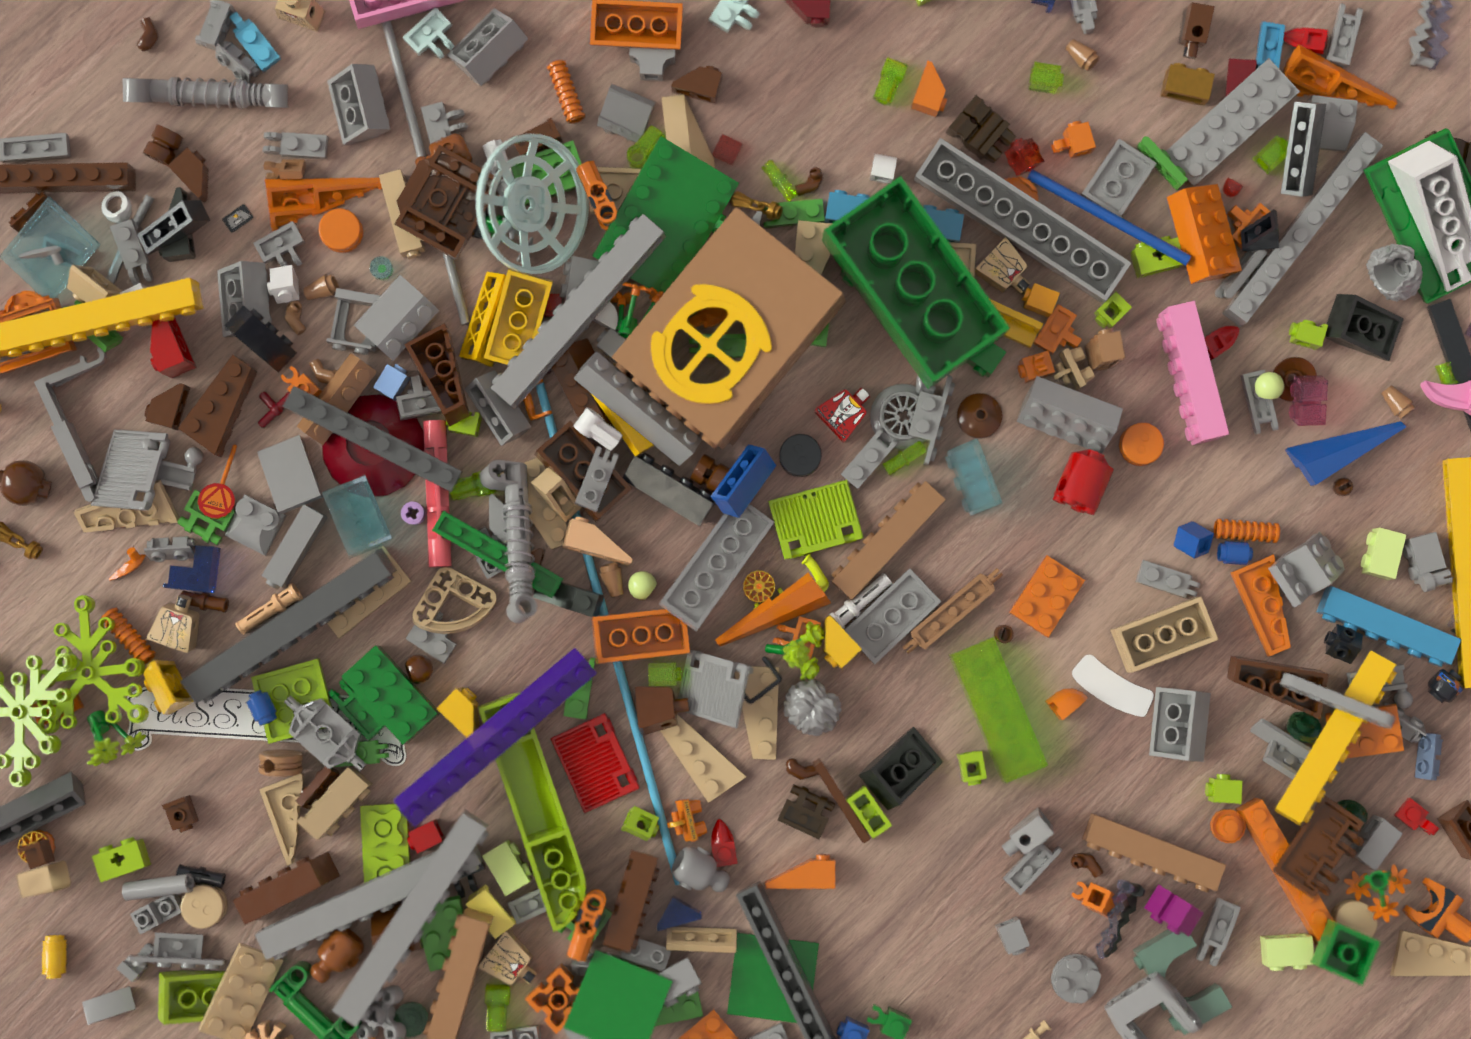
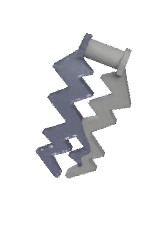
M1423 0L1420 2L1424 8L1419 9L1417 12L1425 20V23L1414 29L1417 36L1408 39L1413 53L1410 65L1428 67L1432 71L1437 67L1439 60L1448 54L1440 43L1448 39L1449 36L1439 26L1450 19L1445 13L1453 7L1448 0H1440L1443 7L1434 11L1437 15L1435 18L1428 13L1436 8L1431 4L1433 0ZM1427 29H1431L1436 37L1427 41L1433 48V50L1428 52L1433 59L1420 56V53L1424 52L1425 49L1419 42L1429 38L1428 34L1424 31Z

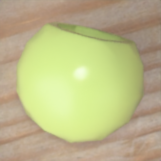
M1273 372L1262 373L1256 379L1254 385L1258 397L1264 399L1278 398L1282 395L1285 388L1281 376Z
M646 571L634 573L628 582L630 593L639 600H646L657 585L655 577Z

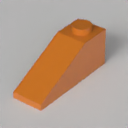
M816 854V858H810L765 881V889H835V859L830 858V854Z

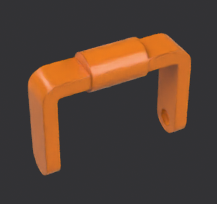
M541 379V380L538 382V384L543 383V382H544L543 379ZM529 393L523 401L530 420H538L552 414V410L536 415L531 394Z

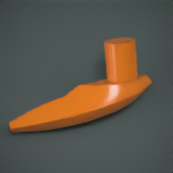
M134 547L129 548L127 554L131 559L124 563L109 580L112 581L133 572L141 565L146 555H139Z

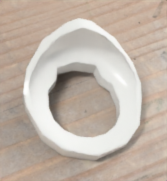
M111 192L103 199L102 212L108 220L118 224L130 219L132 211L131 201L123 192ZM114 197H121V209L116 213L109 211L107 207L108 202Z

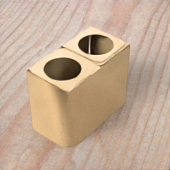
M64 860L17 874L22 898L59 891L70 887L71 884L68 867Z

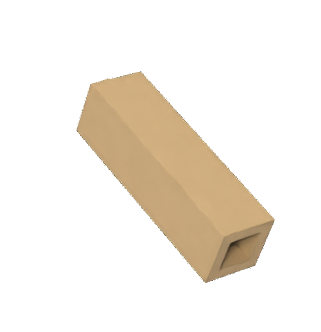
M401 169L379 175L400 254L408 259L419 257L420 253L425 252L423 241L394 225L400 215L397 199L407 184L405 175Z

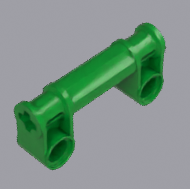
M307 961L296 963L269 989V992H274L283 1001V1005L319 1039H351L350 1037L357 1031L360 1024L363 1023L360 1020L356 1026H350L342 1017L333 1023L300 991L312 977L310 974L311 964ZM296 969H300L304 973V979L296 975Z

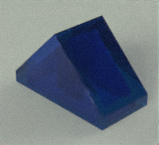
M673 895L656 928L657 931L700 920L703 915L700 910Z

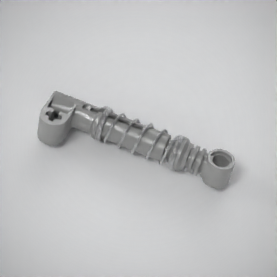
M171 77L169 80L122 78L123 102H169L175 106L192 103L193 107H195L196 103L204 104L205 107L208 104H214L218 108L220 105H229L230 109L233 102H235L239 109H246L252 105L288 108V84L263 85L262 83H253L252 85V83L242 79H235L233 82L222 79L220 82H216L213 78L209 79L208 82H204L200 77L196 81H192L189 77H186L183 81L180 77Z
M494 460L481 471L479 478L484 487L505 491L503 519L506 521V528L503 531L507 532V540L504 541L507 544V552L504 554L508 556V564L505 567L510 568L505 572L506 580L510 585V603L507 606L506 612L512 622L522 623L537 611L536 601L532 597L533 587L531 585L535 578V569L530 565L535 558L531 555L534 545L530 542V539L533 537L530 527L533 522L529 519V516L532 514V506L528 501L527 465L521 462ZM519 605L523 607L524 612L519 609Z

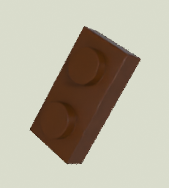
M325 766L317 772L315 779L310 785L301 791L296 802L301 807L310 810L313 807L312 804L325 794L327 788L341 774L336 769H328Z

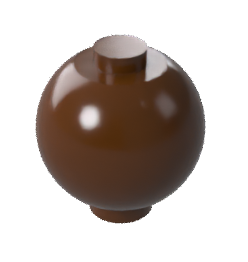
M19 460L8 464L5 470L0 469V492L10 503L27 506L37 502L40 498H48L52 482L46 480L44 471L37 464L27 460Z

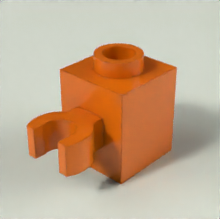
M1081 121L1068 124V127L1063 132L1064 139L1053 141V144H1051L1053 154L1068 149L1070 159L1090 154L1096 148L1089 122L1081 123Z
M1048 350L1022 358L1019 361L1020 365L1017 366L1020 378H1024L1026 383L1034 381L1036 376L1044 378L1055 372Z
M293 366L290 367L294 374L291 379H288L283 374L281 375V379L284 382L291 384L287 388L289 392H291L293 386L317 398L322 392L307 375L303 373L300 376L299 371Z
M1077 882V885L1083 888V892L1080 895L1072 893V897L1082 901L1081 904L1089 910L1110 919L1119 897L1094 883H1090L1088 887L1083 882Z

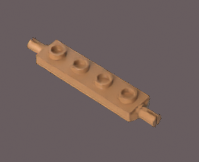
M996 568L987 577L981 573L978 574L912 629L910 633L913 639L902 647L906 650V653L909 655L918 646L923 649L929 647L995 592L993 583L1003 576L1001 572L997 574L999 569Z

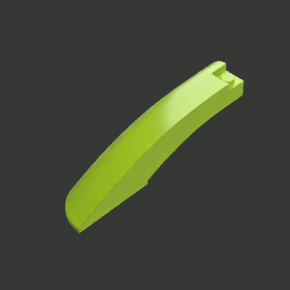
M521 692L505 695L497 700L477 706L483 724ZM533 727L495 760L553 932L565 927L577 915L584 901L586 882L574 842Z

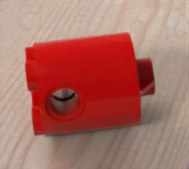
M1087 449L1071 452L1052 500L1063 505H1071V509L1084 514L1085 512L1094 516L1114 469L1108 465L1103 454L1094 450Z

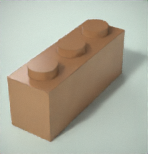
M1112 329L1101 330L1099 334L1094 335V338H1091L1090 342L1085 345L1088 365L1093 372L1111 369L1125 359L1120 331L1113 332Z

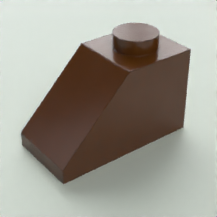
M700 66L673 81L671 86L672 93L715 104L722 81V72L713 66H706V68Z
M187 147L168 167L198 199L205 203L208 198L209 169L204 165L206 159L197 150L193 153Z
M179 383L151 399V403L145 409V421L178 431L191 387Z

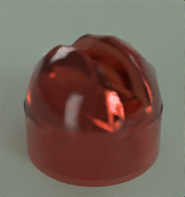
M1227 178L1223 185V192L1228 197H1234L1240 193L1243 186Z

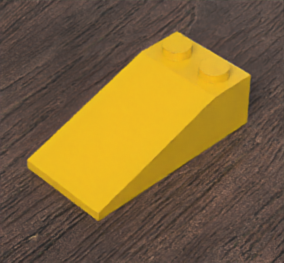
M511 268L508 269L485 351V359L507 365L515 355H520L524 350L523 345L530 338L534 339L539 333L538 328L542 323L553 283L552 280L517 272Z

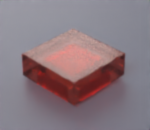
M722 134L712 155L733 165L742 147V143Z

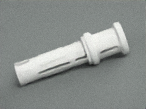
M882 573L881 576L855 598L846 600L839 610L829 615L844 629L845 624L852 618H857L860 615L862 608L875 599L888 586L892 585L891 580L886 574Z

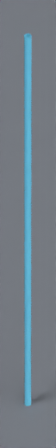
M544 382L536 385L542 412L551 410ZM553 414L544 417L550 438L558 432ZM580 510L572 516V519L581 517ZM583 554L592 590L603 595L593 556ZM604 598L599 612L600 616L609 615ZM622 661L613 662L654 812L659 817L658 825L672 872V866L677 856L667 826V820L644 738L638 728V717ZM673 877L675 885H679L680 882Z

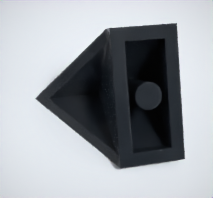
M1272 210L1240 231L1243 251L1279 248V227L1276 210Z

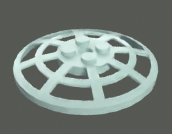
M523 134L505 141L488 158L478 182L476 213L483 239L489 250L500 262L508 268L521 273L543 274L563 265L578 248L587 226L589 199L576 172L579 163L561 142L552 137L542 134ZM522 141H530L526 155L517 156L507 162L505 161L502 151L508 146ZM538 143L553 149L564 162L553 169L545 160L536 157ZM496 160L499 170L492 181L489 195L484 194L485 183L489 171ZM525 162L523 176L514 179L509 168L518 163ZM533 164L541 167L548 175L542 180L531 176ZM567 170H570L576 186L577 205L566 204L564 188L559 177ZM503 176L507 188L503 197L495 196L497 185ZM552 183H554L557 192L558 203H552L551 195L547 188ZM526 199L530 202L528 210L525 208ZM483 204H488L490 220L495 230L492 239L486 227ZM494 205L503 206L505 220L500 226L496 219ZM551 212H557L555 223L551 231H549L545 224ZM565 213L577 214L573 233L566 246L563 247L556 239V236L562 227ZM511 226L519 231L520 245L511 241L505 235ZM538 231L544 239L528 246V232ZM501 240L509 248L521 253L522 266L508 261L498 251L497 246ZM550 245L558 254L554 259L545 264L531 267L529 253L540 251Z

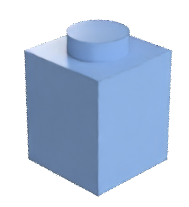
M387 364L373 388L396 401V396L401 395L410 378L405 375L407 371L397 364L391 367Z

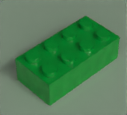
M375 645L341 676L402 745L408 744L441 714L379 645Z

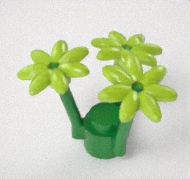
M95 711L87 717L96 747L88 751L94 757H91L87 764L98 766L102 762L108 764L109 761L117 758L116 754L119 751L116 747L119 745V741L110 743V737L104 740L102 734L109 731V725H112L125 739L124 742L126 744L121 746V749H123L121 755L132 754L135 751V747H141V742L146 738V735H142L141 731L135 737L128 735L117 723L107 722L104 711Z

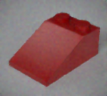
M174 316V319L169 321H160V319L152 321L150 352L153 358L150 361L154 370L174 378L197 368L176 317Z

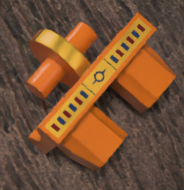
M681 799L675 801L677 811L671 812L673 821L667 823L668 828L675 827L676 835L683 834L685 842L698 840V837L707 833L704 821L694 823L692 814L702 812L700 800Z

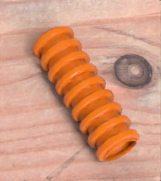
M557 60L550 63L547 69L550 71V77L553 78L554 89L558 91L556 94L557 97H560L559 103L562 104L561 108L565 110L563 114L567 117V123L580 122L584 119L585 113L582 112V106H579L581 102L577 99L576 88L572 86L574 83L573 80H570L569 69L565 67L567 65L565 60Z
M1218 518L1214 523V536L1216 539H1220V537L1227 539L1229 537L1230 540L1235 538L1241 540L1243 538L1244 541L1250 539L1253 542L1256 540L1263 542L1265 540L1266 543L1270 541L1277 543L1280 538V526L1278 523L1272 525L1271 522L1266 524L1264 522H1259L1258 524L1257 521L1252 523L1245 521L1243 523L1242 520H1238V522L1231 520L1229 522L1228 519L1222 521Z
M118 608L108 610L101 618L108 617L114 620L115 626L110 632L112 634L115 633L114 637L116 639H120L119 643L124 644L126 650L129 649L128 653L134 655L133 658L142 660L144 664L151 661L155 657L156 652L150 650L151 646L146 645L147 641L142 640L140 634H136L137 630L132 629V624H128L126 618H122L123 614L118 613ZM106 620L104 623H106L105 627L108 628L109 621Z

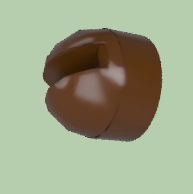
M1348 478L1337 479L1333 484V490L1339 496L1349 495L1354 487L1352 481ZM1348 483L1349 487L1341 491L1339 487Z
M999 625L995 628L994 637L998 642L1009 643L1013 639L1014 632L1010 626ZM1002 628H1004V630H1003V632H1002L1001 639H1000L999 637H1000V634H1001V630H1002Z

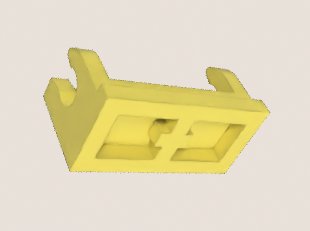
M485 884L469 895L466 905L470 909L493 916L489 932L496 939L515 925L516 921L513 916L508 915L488 890L489 887Z

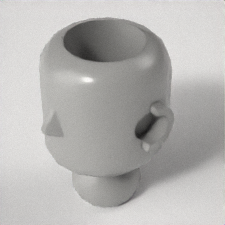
M700 847L683 848L678 853L672 866L673 877L680 882L679 885L688 890L692 888L704 890L710 885L714 891L723 892L729 884L730 876L725 871H717L715 859L709 855L710 852Z

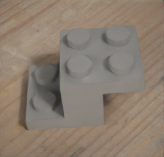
M1320 531L1312 535L1305 543L1283 554L1268 568L1293 607L1302 604L1308 596L1331 585L1345 570L1342 559L1335 555L1329 540Z

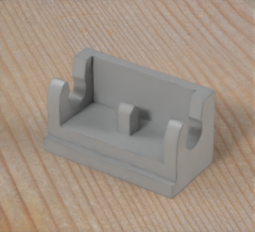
M210 0L209 12L200 35H196L195 40L197 44L216 51V44L219 43L221 45L225 41L232 23L230 16L236 10L230 3Z
M1373 814L1358 835L1365 841L1364 844L1360 847L1352 843L1350 847L1356 851L1355 858L1376 871L1400 839L1402 833L1385 819Z

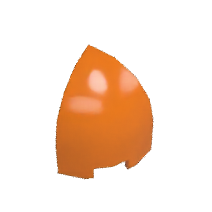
M1069 688L1056 692L1045 702L1059 720H1064L1079 708L1088 697L1079 690Z

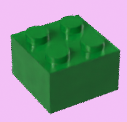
M1328 919L1311 963L1363 986L1381 942Z

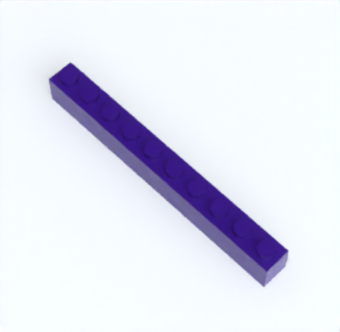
M573 648L398 795L394 802L400 812L416 827L597 674L580 652Z

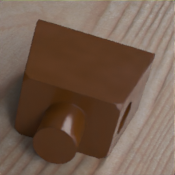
M635 687L638 728L642 735L676 726L678 724L677 713L690 711L688 698L675 699L674 691L670 687Z

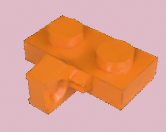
M1261 203L1257 204L1251 212L1247 209L1242 211L1237 205L1233 206L1227 215L1235 222L1233 226L1236 230L1232 234L1234 243L1242 249L1240 231L1271 211Z
M1057 304L1033 344L1045 351L1048 350L1052 355L1058 345L1064 347L1067 344L1074 349L1078 348L1082 339L1073 334L1075 329L1071 327L1077 315Z

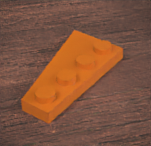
M1274 554L1230 572L1267 657L1291 648L1279 586L1268 569L1275 562Z

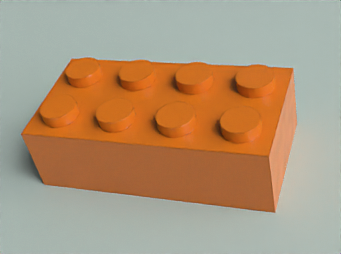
M1218 184L1184 188L1168 196L1167 200L1181 250L1192 256L1186 265L1191 284L1223 279L1242 271Z
M666 609L591 618L596 664L690 653L687 624Z

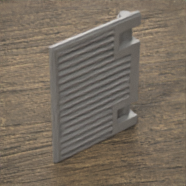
M114 430L91 505L145 511L151 509L155 497L153 487L161 460L166 458L170 446L168 434ZM148 438L149 440L160 442L158 451L149 450V445L143 449L141 442L143 439ZM138 492L145 493L143 501H135Z
M690 649V653L687 654L678 699L688 698L690 711L686 713L738 728L748 676L752 674L753 668L750 665ZM694 660L700 661L699 668L693 667ZM735 672H740L739 680L733 678Z

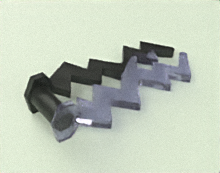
M1118 880L1117 887L1119 891L1112 897L1115 907L1107 913L1110 926L1100 933L1103 940L1095 945L1099 958H1107L1118 949L1116 944L1122 941L1120 929L1130 921L1129 914L1136 911L1137 897L1144 896L1146 891L1140 884L1130 883L1127 880ZM1127 899L1129 906L1124 908L1122 902ZM1120 914L1122 919L1118 921L1117 916ZM1109 945V948L1104 953L1103 948Z

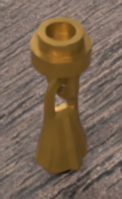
M739 191L734 192L730 199L733 207L761 211L770 220L780 219L783 212V207L777 202H760L747 197Z
M0 522L1 542L7 543L14 548L26 549L24 556L28 559L33 558L36 560L41 555L43 548L40 547V543L32 541L29 545L26 544L20 535L11 531L3 522ZM13 537H15L20 541H16V543H14L11 540Z

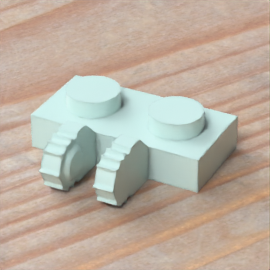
M721 0L710 16L709 22L727 33L734 23L746 30H750L753 25L739 15L743 11L756 19L760 14L755 8L747 4L749 0Z
M436 7L403 36V39L419 56L429 47L439 59H442L444 57L443 52L433 44L438 38L450 50L455 47L444 35L452 24Z

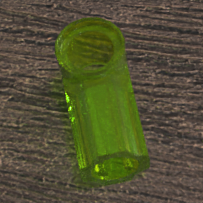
M890 57L886 58L880 74V81L873 96L874 100L880 104L891 106L898 85L902 83L908 64Z
M650 125L640 139L627 150L628 165L633 169H642L659 137L662 136L666 139V136L658 128ZM635 153H640L643 156L642 160L638 162L633 161L631 157Z
M481 471L473 473L472 476L459 479L453 492H450L452 500L456 501L476 495L477 497L496 493L497 490L488 489L482 485L479 478Z
M486 984V1031H506L507 1006L510 1003V985Z

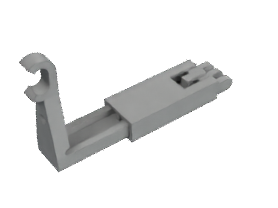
M99 347L97 352H99L100 356L97 360L88 363L87 358L80 355V363L34 382L54 424L51 426L52 431L78 487L81 489L85 500L91 503L95 497L94 493L99 478L74 425L68 422L53 390V386L55 385L57 388L104 364L107 356Z

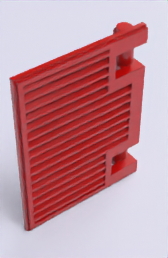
M606 713L550 738L584 814L640 788L638 779L628 763L615 734L616 731ZM602 723L606 734L599 737L595 726ZM623 774L626 775L629 782L624 787H622L618 776Z

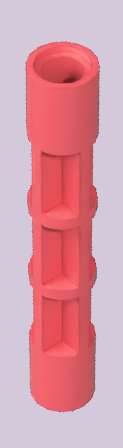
M423 421L424 452L448 464L446 421ZM425 479L429 567H451V541L432 531L443 511L450 514L449 491Z

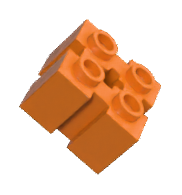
M563 963L548 975L546 979L548 984L546 986L541 982L525 998L537 1013L542 1009L547 1014L544 1021L556 1034L563 1029L581 986L580 984L576 987L572 983L574 975ZM555 994H562L565 1001H555Z

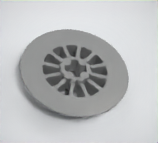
M897 384L884 389L876 397L871 407L870 421L874 433L876 434L882 428L884 432L878 438L888 446L893 440H896L898 442L894 447L896 449L914 448L926 441L908 435H901L903 426H905L907 434L909 433L908 424L911 425L914 411H911V409L917 403L919 396L916 392V387L913 385ZM899 397L906 398L904 407H902ZM896 399L899 408L895 407L890 401ZM908 399L914 400L915 402L907 408ZM889 405L895 412L886 411V406ZM905 410L908 412L907 417H909V420L905 419L901 422L899 421L900 416L897 413H902ZM884 414L892 415L894 417L885 420ZM895 421L896 423L889 429L886 423ZM899 424L900 427L898 434L892 432V430Z

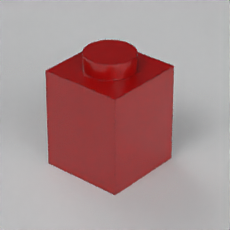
M434 819L408 832L409 837L407 841L410 848L416 850L418 854L443 842L446 838L437 819Z

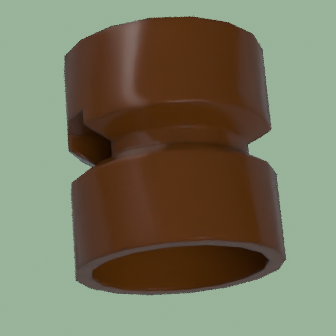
M157 124L151 135L153 141H148L143 154L168 166L175 157L173 151L179 149L184 138L176 132Z
M703 454L690 480L699 485L706 484L707 489L714 492L731 468L722 463L717 465L715 464V459ZM708 469L713 471L710 478L705 475Z

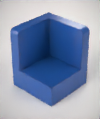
M1193 521L1178 527L1174 547L1194 559L1209 553L1214 533Z

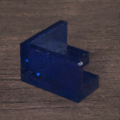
M196 545L193 568L170 565L168 583H163V588L215 593L221 548Z

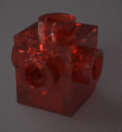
M1019 138L1010 144L1011 148L1004 152L1007 162L1013 168L1016 176L1029 173L1032 169L1045 162L1040 153L1039 146L1034 142L1033 138L1026 140Z

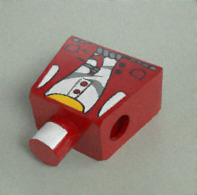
M860 388L853 395L844 389L818 406L814 413L844 443L866 415L867 411L862 405L870 396L863 388Z

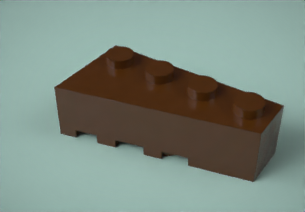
M444 323L404 344L448 425L452 426L469 417V409L453 342L446 324Z
M232 355L178 429L214 455L222 458L226 443L231 437L236 419L239 418L241 407L248 396L257 371L238 357Z
M1237 656L1230 657L1227 674L1229 680L1321 719L1323 703L1286 689L1280 685L1283 674L1287 673L1327 688L1328 673L1322 670Z
M631 850L603 947L630 954L631 949L636 950L640 936L635 934L638 926L643 927L646 913L642 911L645 904H650L653 891L649 890L651 881H657L660 871L659 868H656L657 857Z
M329 852L312 860L307 856L296 862L298 867L291 870L290 866L278 871L277 878L272 880L271 876L258 882L259 887L253 889L251 885L239 891L241 896L234 899L233 902L244 925L340 877Z

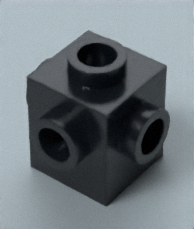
M1337 624L1332 631L1327 632L1324 638V643L1326 644L1325 654L1352 664L1362 650L1363 634Z

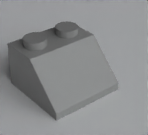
M1312 95L1307 100L1308 102L1326 103L1320 149L1345 152L1355 125L1358 101Z

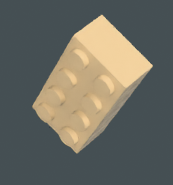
M1201 596L1191 598L1110 629L1125 669L1129 673L1218 640Z

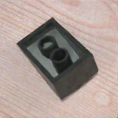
M1337 294L1327 321L1328 327L1325 338L1350 349L1390 361L1404 318L1357 295Z
M912 727L875 758L859 774V777L884 807L890 810L901 805L943 761L915 727Z

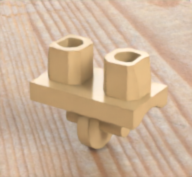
M1081 347L1072 350L1067 348L1059 353L1062 362L1056 364L1059 373L1054 375L1055 380L1062 378L1065 385L1072 381L1077 391L1095 377L1090 366L1079 370L1076 364L1085 359V354Z

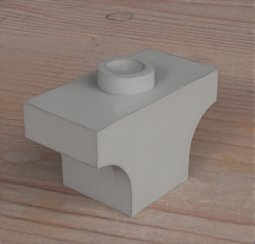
M630 47V62H634L640 67L641 80L663 81L664 70L669 65L675 64V50Z

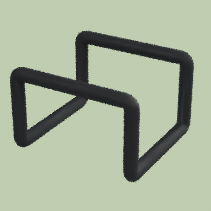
M762 657V660L777 680L752 699L745 693L744 699L748 704H753L782 681L781 675L767 657Z

